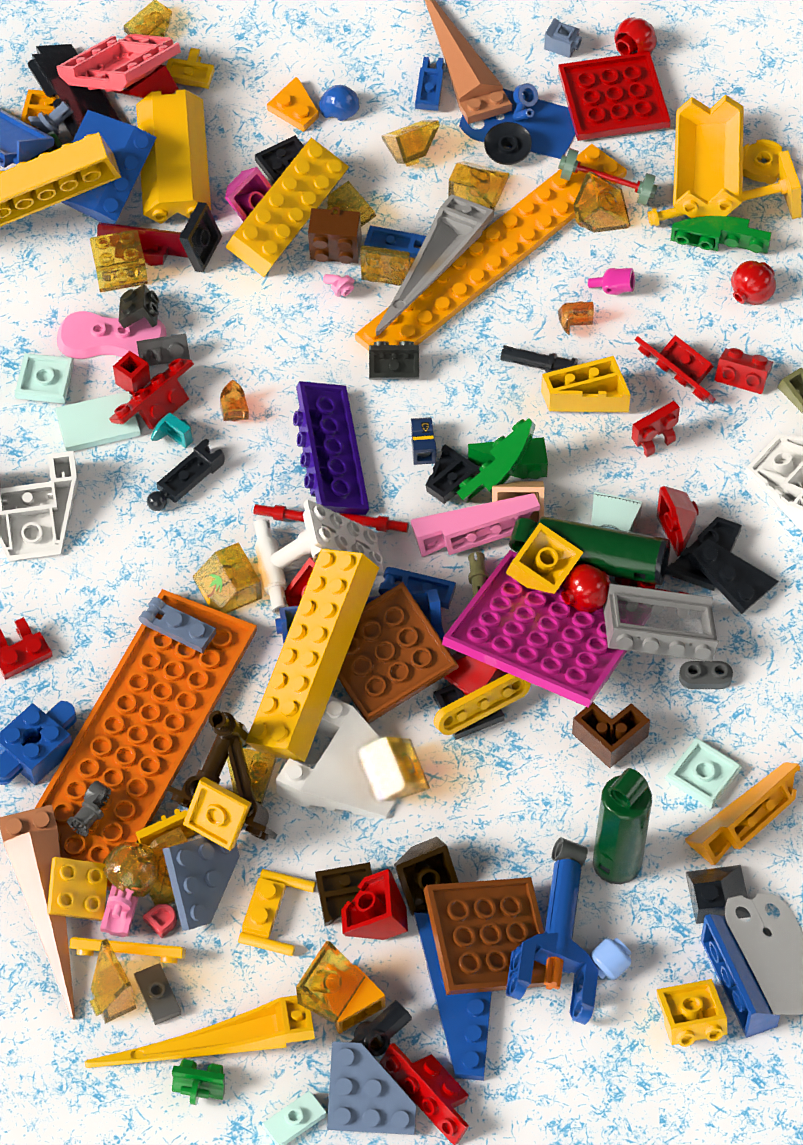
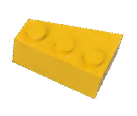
M614 356L542 374L541 393L549 411L629 412L631 394Z

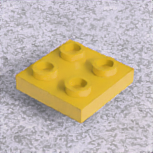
M60 857L52 858L47 914L102 921L105 912L109 864Z

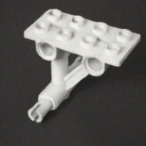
M306 500L304 502L305 512L303 513L306 530L300 533L296 540L279 550L277 540L272 537L270 520L266 518L256 520L254 528L258 540L255 544L258 558L257 568L262 577L264 591L270 596L272 612L279 615V608L288 607L284 592L287 588L284 572L301 569L309 557H312L316 563L321 549L363 553L379 567L377 575L384 574L383 559L379 553L378 539L375 532L320 504Z

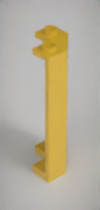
M185 89L176 90V94L161 95V91L151 92L136 104L138 128L157 137L140 171L143 215L160 224L177 212L190 219V215L198 202L207 203L211 210L203 99Z
M727 95L723 96L711 108L691 97L676 111L673 207L690 218L727 216L742 203L744 106Z

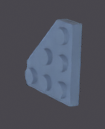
M202 837L164 848L163 853L182 931L210 924L240 857L237 843L229 851L208 838Z
M332 1041L327 1130L415 1135L416 1104L382 1065L379 1064L362 1043Z

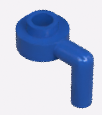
M532 84L519 85L513 93L514 101L517 104L513 113L515 121L533 117L534 111L528 107L534 106L538 100L537 89Z

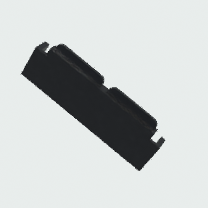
M72 44L36 46L37 54H32V60L28 62V68L45 95L50 98H56L53 102L54 109L62 101H65L66 105L68 104L74 113L70 114L63 121L72 137H75L87 110L121 121L101 89L89 90L88 87L71 86L58 75L57 66L78 55Z

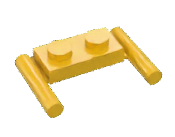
M262 869L242 925V932L239 935L238 943L293 956L295 945L272 940L269 937L286 886L314 893L316 882Z

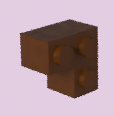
M592 702L589 708H584L573 718L572 734L606 766L611 768L649 736L650 720L632 703L611 719Z

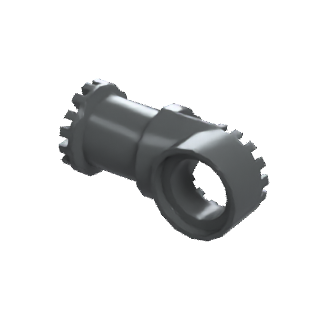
M100 781L93 782L85 793L82 808L74 817H70L67 820L68 825L71 828L74 827L73 831L77 830L76 833L80 834V836L86 837L89 834V828L97 819H102L104 816L100 808L105 805L103 802H107L105 799H109L110 796L108 794L111 795L109 787Z

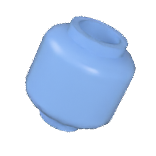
M606 938L591 952L590 958L599 970L598 977L603 980L606 976L611 980H616L631 965V958L629 956L632 952L618 938L614 940Z

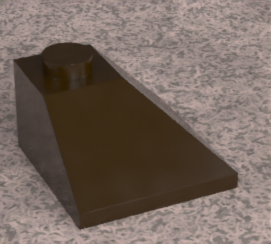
M438 837L412 846L394 864L412 916L414 912L420 913L428 910L423 890L426 885L459 883L448 847Z

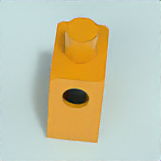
M332 961L322 969L328 978L321 984L322 996L339 1034L386 1008L384 993L357 965H352L342 970L337 961Z

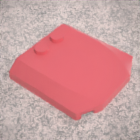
M130 34L117 41L116 36H111L58 65L57 71L58 75L71 86L88 87L89 90L105 89L106 92L122 91L154 72L164 62L181 53L179 43L173 44V40L170 37Z

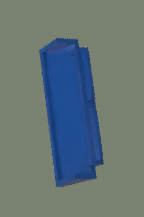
M0 109V166L5 168L12 163L17 165L20 162H26L54 146L53 137Z

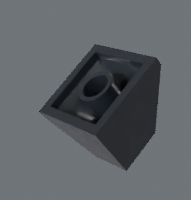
M741 865L686 872L696 924L704 923V917L709 914L725 916V906L728 898L742 895L748 899ZM740 906L736 908L735 913L739 919L751 917L746 908Z

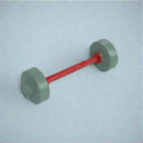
M569 148L567 156L562 155L558 166V169L562 170L561 179L569 181L572 172L578 173V171L634 188V192L639 193L637 203L645 206L648 199H653L658 186L654 184L655 175L646 173L643 182L638 181L635 183L580 165L581 162L576 160L578 150Z

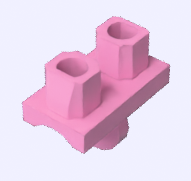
M112 884L100 926L101 932L118 937L129 935L141 892L140 888Z

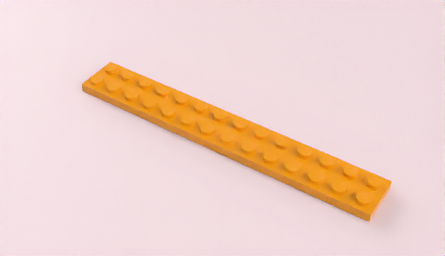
M593 144L589 145L577 156L576 160L580 161L582 166L622 179L627 175L625 167ZM558 170L482 231V235L380 335L376 336V328L387 309L355 334V340L368 351L369 345H374V342L386 341L389 342V345H399L401 341H412L414 345H419L617 183L578 171V173L572 172L570 180L567 181L560 178L562 170Z

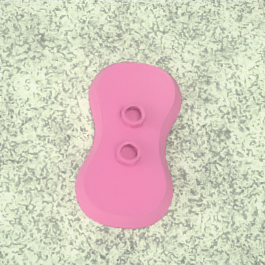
M79 311L68 315L61 323L57 334V345L64 355L75 359H85L98 355L123 357L128 351L139 356L136 341L166 337V328L158 319L157 325L152 327L145 317L123 328L118 321L119 318H107L91 312Z

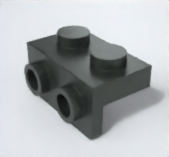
M144 284L135 290L130 289L121 296L118 321L123 328L144 317L152 327L157 325L159 298L153 290L150 291Z
M377 341L374 342V345H369V380L419 379V345H414L412 341H401L399 345H389V342Z

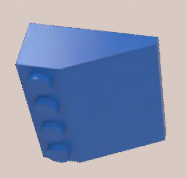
M87 110L72 143L83 139L86 135L99 132L114 154L121 178L62 201V203L101 223L115 224L157 137L136 126Z

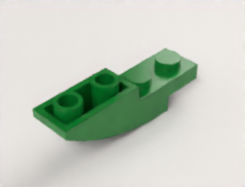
M704 216L673 223L670 241L681 245L687 244L700 247L704 250L718 251L719 244H724L732 248L738 247L754 253L767 254L772 232L749 228L750 219L730 216Z
M530 418L526 421L524 419L518 421L512 427V433L506 438L501 436L492 444L494 448L490 450V453L495 457V460L493 462L489 460L479 468L480 473L473 479L468 477L459 485L461 489L456 493L463 501L469 502L485 487L492 493V486L504 484L514 473L526 454L536 425Z

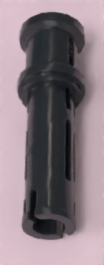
M507 345L503 346L500 357L501 361L545 370L546 373L578 364V359L574 357L567 359L558 357L556 353H550L549 355L539 354Z

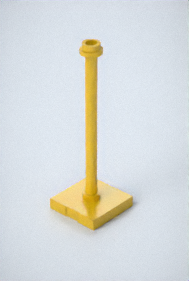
M787 150L779 152L778 183L743 191L742 201L781 192L784 195L792 219L802 217L801 185ZM653 208L652 211L647 212L650 226H659V221L685 215L676 208L658 212L656 208Z

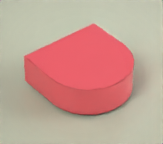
M158 904L143 915V921L163 938L176 926L177 916L172 906Z

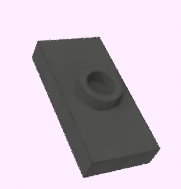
M160 963L134 973L136 983L155 1025L182 1015Z

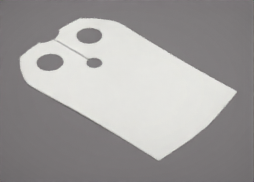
M756 894V897L753 899H747L742 895L728 898L725 906L726 922L753 971L773 1014H803V934L793 912L773 894ZM768 903L775 905L780 911V917L777 919L770 917L765 911V905ZM739 906L746 908L751 915L750 921H741L735 913L736 908ZM763 928H768L772 935L770 937L766 936L763 933Z

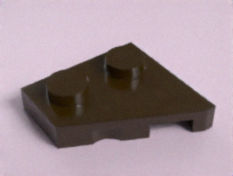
M370 862L315 872L324 926L330 925L341 917V909L347 901L352 902L360 890L358 885L363 878L372 875Z

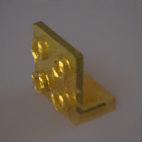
M138 230L90 238L100 292L148 284Z
M361 246V280L400 286L415 258L410 257V253L406 251Z

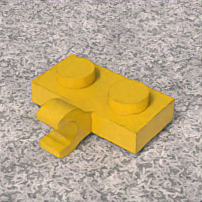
M191 48L187 60L170 58L166 67L175 83L209 89L215 72L214 65L200 63V49Z

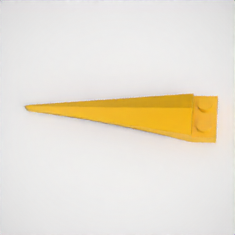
M308 994L281 997L233 1018L175 1038L88 1059L85 1061V1067L92 1068L287 1048L286 1043L315 1039Z

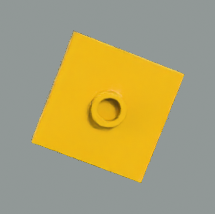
M203 777L199 780L183 825L231 851L235 847L252 803Z

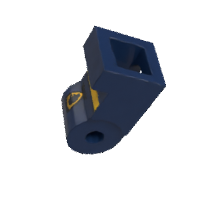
M411 418L413 464H435L436 442L434 440L432 418ZM431 452L427 457L417 455V453Z

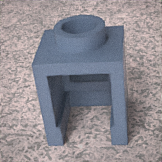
M554 18L545 32L544 49L570 58L574 50H578L581 45L580 29L561 23Z

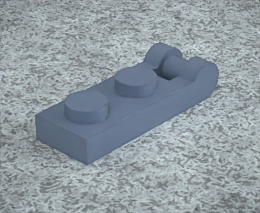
M157 597L151 599L148 603L149 608L147 611H143L138 618L143 625L200 653L204 652L216 635L215 627L165 604L164 601ZM157 614L163 615L161 620L155 618Z

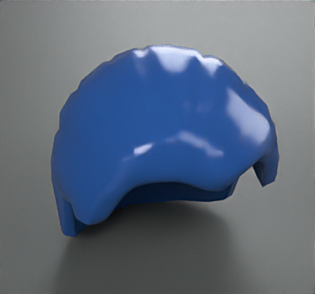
M345 85L330 87L322 95L319 102V111L325 118L335 117L339 121L352 117L360 107L356 92Z

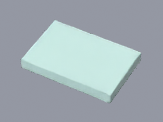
M129 391L55 408L66 452L141 436L136 415L124 424L111 423L109 420L115 414L114 411L118 406L131 400Z

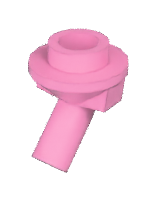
M325 274L323 277L325 284H332L331 289L337 297H345L354 289L353 284L355 280L348 275L341 277L339 275Z

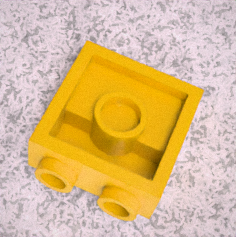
M712 979L657 989V999L664 1016V1026L671 1045L679 1044L680 1046L688 1047L696 1040L708 1039L709 1041H717L723 1035L728 1034L727 1016Z

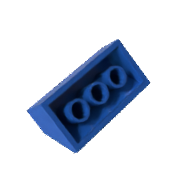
M706 915L700 941L745 1037L748 1038L778 1027L780 1015L773 1014L753 971L726 922L725 916Z

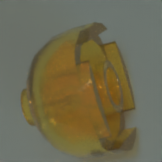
M124 842L119 844L103 861V864H106L103 871L109 881L123 892L126 888L134 891L132 896L144 897L149 894L159 877L160 866L153 849L144 843Z

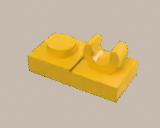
M175 809V815L169 818L162 815V821H158L136 832L141 852L145 858L195 835L193 830L183 825L187 814L186 810L180 811Z

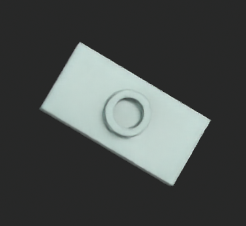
M309 1090L263 1122L262 1126L276 1145H286L325 1118L327 1112Z

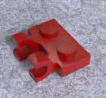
M675 401L670 402L633 424L631 439L637 447L643 446L646 457L655 453V445L652 439L657 434L664 435V442L667 446L676 441L673 427L678 423L680 407Z
M24 617L14 621L17 627L16 632L21 641L9 646L0 629V672L5 680L53 657L52 651L41 632L32 634Z

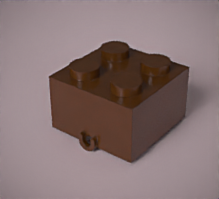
M332 207L331 210L311 208L308 229L310 260H317L319 262L336 261L344 264L359 263L362 241L360 212L343 211L339 207Z

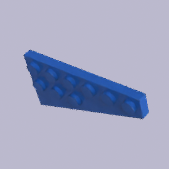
M414 912V919L427 963V970L438 1007L442 1029L444 1030L454 1076L457 1079L484 1081L492 991L446 995L429 914Z

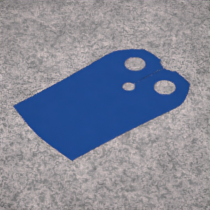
M504 88L503 90L512 104V111L504 113L503 120L496 119V116L484 119V127L477 130L470 127L463 115L461 117L459 127L473 140L484 142L488 131L497 124L503 122L520 124L531 136L532 147L530 152L561 159L562 155L566 153L575 136L568 107L540 99L537 100L534 106L528 107L534 111L533 117L515 121L513 113L517 104L513 98L514 92Z

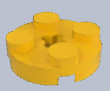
M766 139L756 140L755 144H746L743 147V177L757 182L774 184L777 178H779V152H783L782 147L778 143ZM762 158L767 159V163H761L759 161H761Z

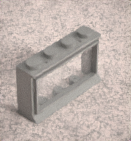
M610 584L607 601L603 605L608 648L712 662L719 643L712 612L713 597Z

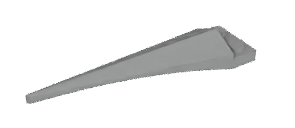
M453 194L448 197L439 208L408 274L377 326L376 336L380 335L482 235L484 228L494 218L493 209Z

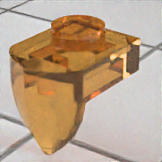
M593 302L565 303L558 310L560 324L568 335H570V326L593 325Z
M231 380L224 387L220 395V409L223 421L235 422L249 419V410L244 391L235 380Z

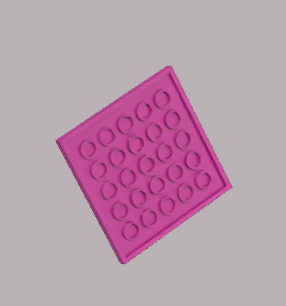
M509 550L444 635L442 645L589 708L627 651L608 648L603 607L591 614L577 611L571 605L564 603L561 592L564 590L563 583L556 593L553 594L527 588L506 574L511 562L518 554ZM618 602L620 623L645 626L651 617L652 612L648 607L638 604L636 611L630 613L626 611L625 602Z

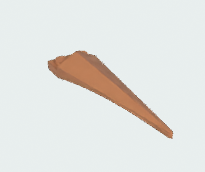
M424 0L441 47L459 109L467 123L471 124L512 111V104L505 94L502 84L435 0Z
M48 805L0 817V831L4 847L70 1017L74 1020L75 1009L66 917L47 914L52 858H61L59 833L53 807Z

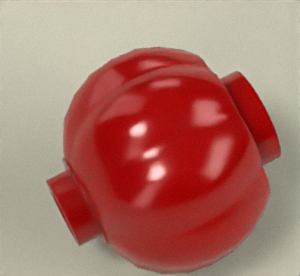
M627 18L620 23L615 31L616 49L621 55L632 54L637 49V53L650 51V54H652L656 47L657 38L654 27L645 19Z
M752 260L740 264L731 277V286L734 290L733 297L741 304L746 302L751 305H760L769 300L776 290L773 269L765 262L759 263Z
M579 564L572 568L563 582L564 590L561 592V596L565 604L571 605L577 611L591 614L601 609L606 603L611 583L607 574L600 569L588 564Z

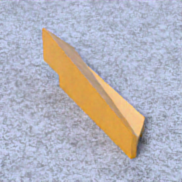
M785 762L685 838L686 843L711 865H716L731 846L734 849H741L795 800L797 790L793 788L795 773L800 771L799 764Z

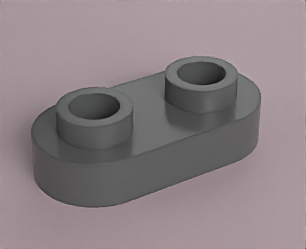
M688 661L680 667L679 681L688 689H725L731 684L733 677L731 666L723 661ZM689 671H696L697 673L691 674ZM716 671H721L723 674H717Z

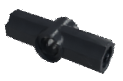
M395 1000L373 1021H364L359 1024L354 1032V1039L350 1042L362 1043L372 1056H381L388 1049L390 1039L412 1020V1016L401 1003Z

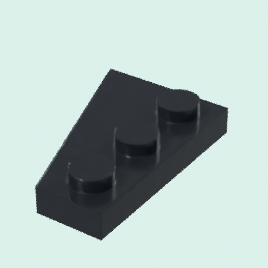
M716 517L698 535L697 540L689 548L686 547L681 552L680 557L667 567L666 575L714 591L716 587L690 561L688 556L707 539L732 552L742 525Z
M707 539L688 556L690 561L741 614L746 612L779 582L710 539Z

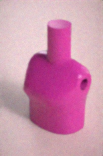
M609 268L605 271L603 277L588 278V287H602L603 291L610 295L633 292L635 287L633 268Z

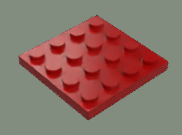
M650 51L558 64V73L577 141L670 128V117Z

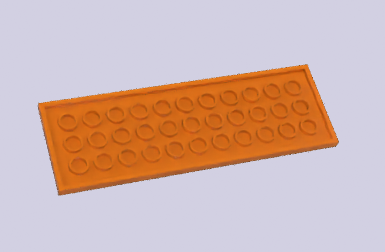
M163 589L157 598H160L165 604L215 627L216 635L204 652L200 653L141 624L35 807L36 809L52 805L59 833L61 858L109 864L107 890L111 891L113 883L117 884L119 880L118 874L125 870L139 844L136 832L150 825L168 792L166 791L168 785L171 786L257 632V625ZM157 614L155 616V618L161 620L163 617V615ZM95 781H100L111 789V795L108 794L110 796L109 799L106 798L107 802H103L105 805L100 808L104 816L102 819H97L89 828V834L86 837L80 836V834L76 833L77 830L73 831L74 827L71 828L68 825L67 820L70 817H74L82 808L85 793L90 785Z

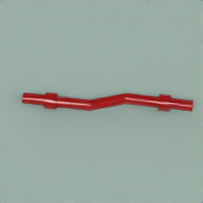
M255 504L254 514L273 517V520L277 521L288 519L304 522V511L287 509L286 506L282 505L271 507ZM338 513L362 526L376 528V531L387 532L392 530L407 533L409 529L408 522L390 520L386 516L379 515L376 518Z

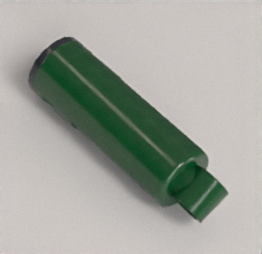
M545 516L541 517L538 523L528 518H520L515 522L509 547L517 553L538 524L542 523L583 551L574 567L579 564H588L600 569L609 576L662 585L670 556V539Z
M627 768L621 775L609 780L601 793L592 865L595 873L602 880L610 884L621 885L632 881L638 876L642 867L652 807V793L643 775L632 768Z

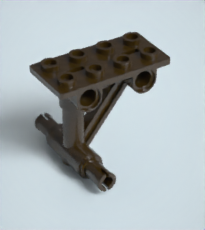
M219 710L214 711L209 716V723L217 736L202 770H198L195 776L188 778L182 790L168 785L166 791L173 795L171 798L173 801L189 809L199 780L206 777L219 785L221 781L219 776L229 756L238 791L235 794L252 803L243 824L246 827L245 831L264 841L268 837L276 840L278 834L266 827L269 813L265 807L256 801L243 751V747L248 745L246 743L249 734L247 728L230 713H221Z

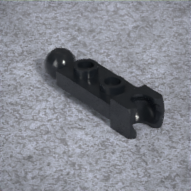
M204 439L193 448V452L156 483L159 491H154L148 495L146 501L148 507L153 511H160L165 508L168 498L174 503L179 501L207 475L213 474L224 464L225 457L223 451L219 449L210 454L209 440Z

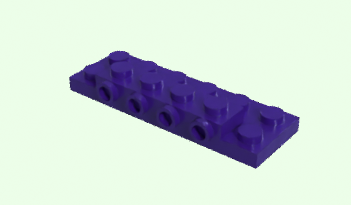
M299 381L296 386L299 409L294 413L293 424L294 426H299L297 446L303 449L300 464L301 467L306 468L307 472L304 477V486L310 489L311 496L316 497L317 504L335 513L366 515L370 509L347 387L345 385Z

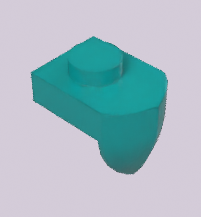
M168 413L157 423L151 435V440L158 441L168 435L184 448H187L193 442L192 429L188 422Z

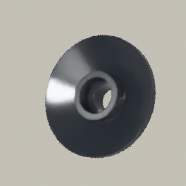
M503 122L495 125L488 131L484 140L486 154L494 162L502 165H513L521 162L528 156L532 147L529 132L520 124L513 122ZM506 146L512 147L511 149H505Z

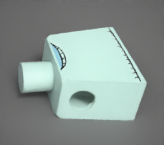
M594 492L591 525L634 532L641 517L642 501Z

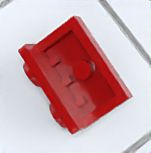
M725 348L719 358L714 380L762 394L766 379L772 370L773 361H769L762 355L752 356L745 354L737 348Z

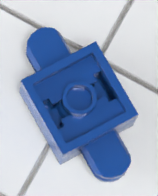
M60 701L47 713H44L32 703L0 732V785L9 784L20 773L36 785L64 759L72 745L71 734L67 730L77 721L75 708L71 703Z

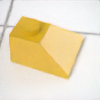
M539 523L511 562L506 574L527 588L555 594L583 554V551L542 523Z

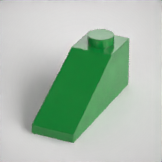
M544 437L532 438L526 454L511 476L520 479L547 477L548 459ZM494 442L468 444V460L478 466H482L489 460L493 462L495 457L490 453V450L494 448L492 446Z

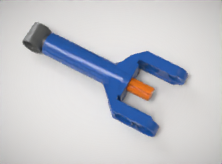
M560 837L556 841L551 854L552 860L556 862L553 868L545 932L523 941L521 945L512 951L506 994L517 1000L524 996L527 987L531 984L534 961L546 965L544 985L549 990L552 988L560 989L562 971L568 974L572 972L574 973L569 1013L573 1021L585 1025L593 1014L599 970L589 954L572 939L581 867L587 858L588 849L583 845Z

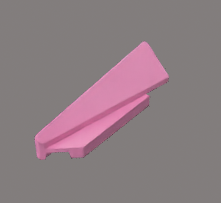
M528 494L415 518L411 520V526L422 557L444 547L447 548L449 555L511 536L516 520L529 518L534 511L540 510V504L535 494Z

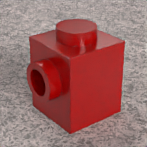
M128 351L113 365L115 384L125 391H129V394L132 396L136 391L144 388L151 380L148 362L131 351Z

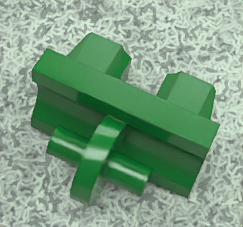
M183 1059L179 1066H173L172 1092L190 1096V1105H197L199 1097L223 1100L225 1074H223L222 1065H208V1069L205 1071L197 1069V1063L194 1060Z

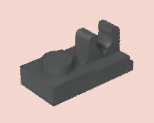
M186 333L136 341L139 357L148 362L149 366L171 363L178 358L190 360Z

